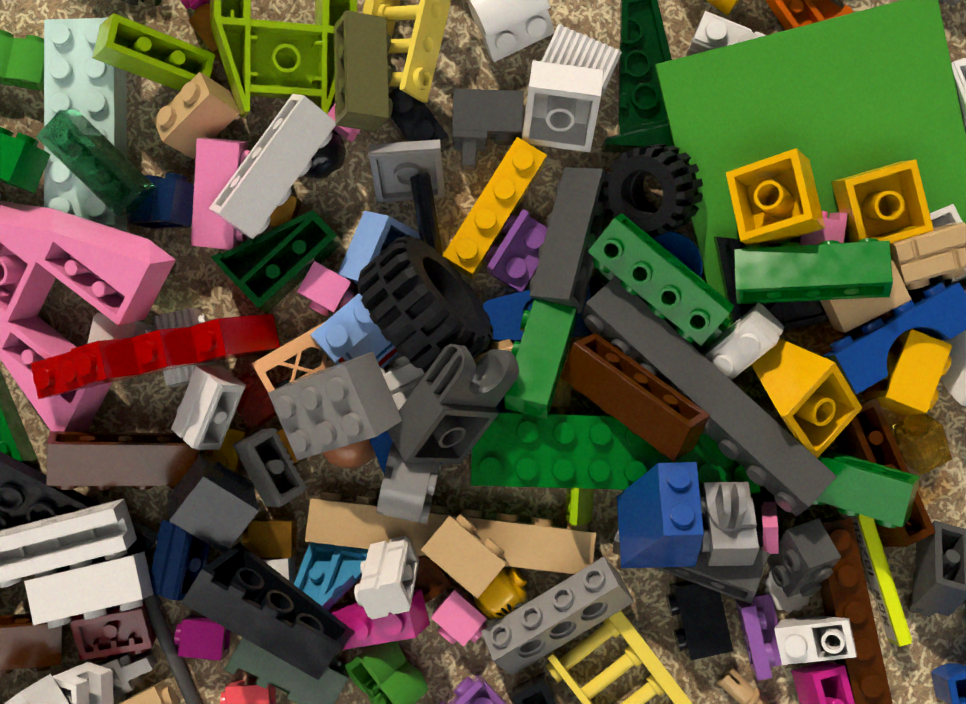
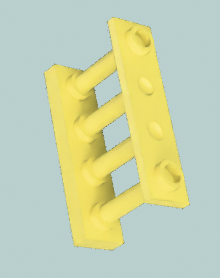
M365 0L363 14L386 18L387 32L391 36V44L387 56L394 53H408L404 71L392 72L388 87L400 86V90L421 102H428L451 0H420L418 5L400 6L401 0ZM416 19L411 38L392 39L396 21Z
M621 610L602 621L604 624L560 659L554 651L547 654L550 662L546 664V667L558 683L564 679L582 704H594L591 701L593 697L634 665L639 667L641 664H644L651 673L646 678L648 682L621 704H645L656 694L661 696L665 692L674 704H692ZM621 634L629 644L624 649L626 653L585 686L581 687L569 670L612 636L617 638Z

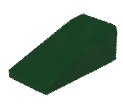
M669 124L606 137L602 145V151L625 153L635 148L655 144H666V147L673 146Z

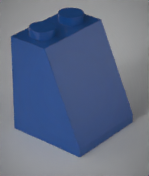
M697 462L657 463L617 496L621 568L696 566L704 536Z

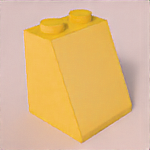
M779 338L774 347L751 364L778 413L794 437L817 459L862 409L861 404L834 361Z

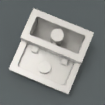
M467 0L474 22L480 29L488 54L493 62L555 33L548 9L551 8L548 0Z

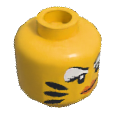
M503 567L478 599L474 598V601L482 613L489 619H502L526 602L527 593L524 586L527 584V581L516 568L512 567L508 570Z

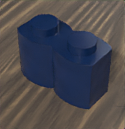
M166 173L165 178L145 175L144 180L134 181L128 224L151 229L190 228L193 214L194 184L188 183L186 176L174 173Z

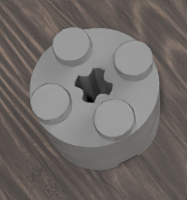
M392 442L376 513L427 524L440 463H433V460L425 463L404 462L398 449Z

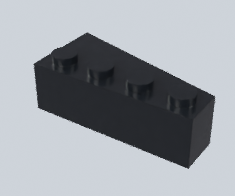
M240 542L201 569L181 602L317 680L335 663L355 631Z

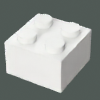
M533 60L522 140L532 145L590 152L601 99L603 70Z

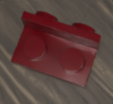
M143 602L141 607L126 611H120V607L106 609V615L84 620L83 614L75 615L71 618L70 626L80 660L92 658L94 660H105L115 654L126 652L139 654L152 648L157 638L150 624L145 602Z

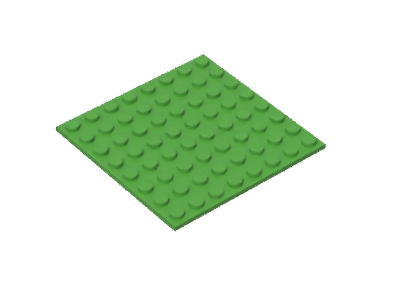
M900 0L655 65L673 146L680 148L679 154L686 152L691 157L688 163L690 165H697L699 171L695 173L696 178H702L703 186L698 187V193L703 194L702 202L695 203L699 210L696 215L690 218L697 248L703 260L705 282L723 297H725L714 237L740 239L726 172L795 148L810 160L821 211L828 212L827 219H829V213H839L831 181L896 162L916 159L929 213L954 204L960 218L966 223V133L938 0ZM791 239L786 240V241H782V242H779V243H781V244L790 243V240H791Z

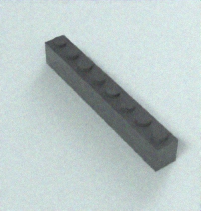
M616 276L586 302L581 318L584 320V324L589 331L602 336L607 342L710 414L702 434H708L718 444L719 450L727 458L736 460L746 469L747 476L755 484L764 486L775 496L776 503L783 510L792 512L797 517L808 509L837 477L664 319L656 316L643 300L627 292L621 286V281Z

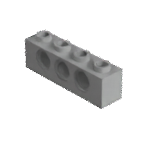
M602 557L481 632L493 662L510 675H514L634 603V600L620 573L605 557Z

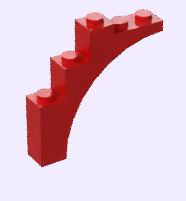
M273 314L214 319L190 327L159 329L132 338L96 341L72 348L70 352L30 364L38 399H44L156 372L256 355L280 348Z

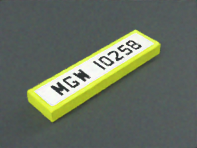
M861 514L859 516H849L853 521L860 554L887 639L899 647L911 644L912 637L874 518Z

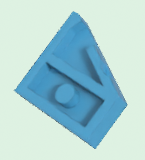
M310 542L294 585L326 610H329L362 576L360 564L366 560L368 549Z

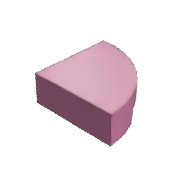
M763 502V505H761L763 551L769 554H779L776 502Z

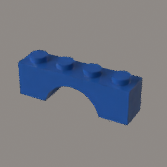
M941 281L927 287L922 291L924 297L914 303L910 300L892 309L893 315L885 320L878 317L860 327L863 332L854 338L847 335L830 344L832 350L822 357L836 363L854 394L862 392L888 376L887 357L890 347L903 332L914 329L939 340H948L966 330V293L960 283L944 285Z

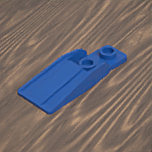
M590 284L586 294L583 310L586 302L591 299ZM530 290L490 299L486 303H482L484 311L489 315V323L493 326L494 335L492 341L500 342L510 339L512 342H521L524 331H520L522 316L525 310L531 311L534 301L530 297ZM576 313V326L572 338L587 337L593 334L585 326L584 320L581 318L582 313Z

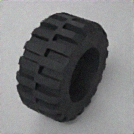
M413 236L397 238L360 271L357 288L358 293L362 296L361 301L364 308L368 309L370 313L369 317L380 328L381 334L385 339L396 347L395 350L402 357L405 356L409 359L414 367L421 368L425 374L442 349L449 344L465 345L473 359L490 346L494 330L493 326L489 323L488 313L483 309V304L475 296L470 285L462 279L461 274L442 255H439L433 247L424 244L423 240Z

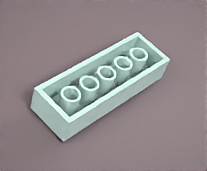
M107 18L44 20V151L51 154L44 170V207L56 209L127 232L126 71L92 58L99 27Z

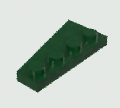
M621 0L619 50L622 53L619 59L618 135L668 123L655 65L672 60L658 0Z

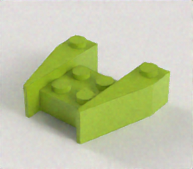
M210 0V26L235 103L240 111L239 116L246 117L249 114L250 96L289 99L292 94L306 96L328 114L335 94L334 25L345 10L357 12V0H315V24L251 19V0Z

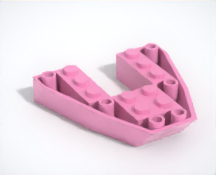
M0 201V360L50 431L87 432L112 382L50 398L38 399L30 363L67 353L72 348H76L74 344L38 317L55 279H59L119 326L146 319L176 259L147 238L56 209Z

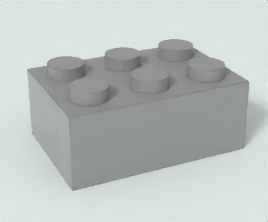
M374 352L298 378L268 393L297 460L377 437L402 421Z

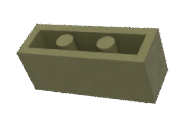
M345 10L334 25L336 126L376 132L391 117L393 103L388 95V85L391 81L392 69L388 65L387 59L391 36L387 32V22L384 17Z

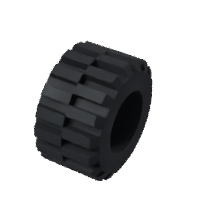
M666 144L635 148L621 154V159L614 160L610 167L613 171L608 172L605 177V181L609 182V185L603 188V195L608 196L609 202L605 203L606 209H612L614 213L611 219L613 220L622 213L652 238L685 226L691 221L689 217L696 215L699 210L695 203L702 202L703 197L702 193H698V187H702L703 182L702 178H696L695 173L699 171L697 165H690L688 163L691 157L686 152L679 154L680 148L676 146L666 147ZM648 172L652 173L659 180L663 189V201L659 209L653 207L647 201L644 194L643 183Z

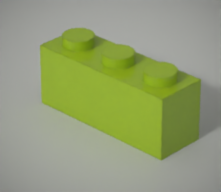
M113 13L99 27L92 58L181 91L182 87L190 82L199 72L210 78L215 54Z

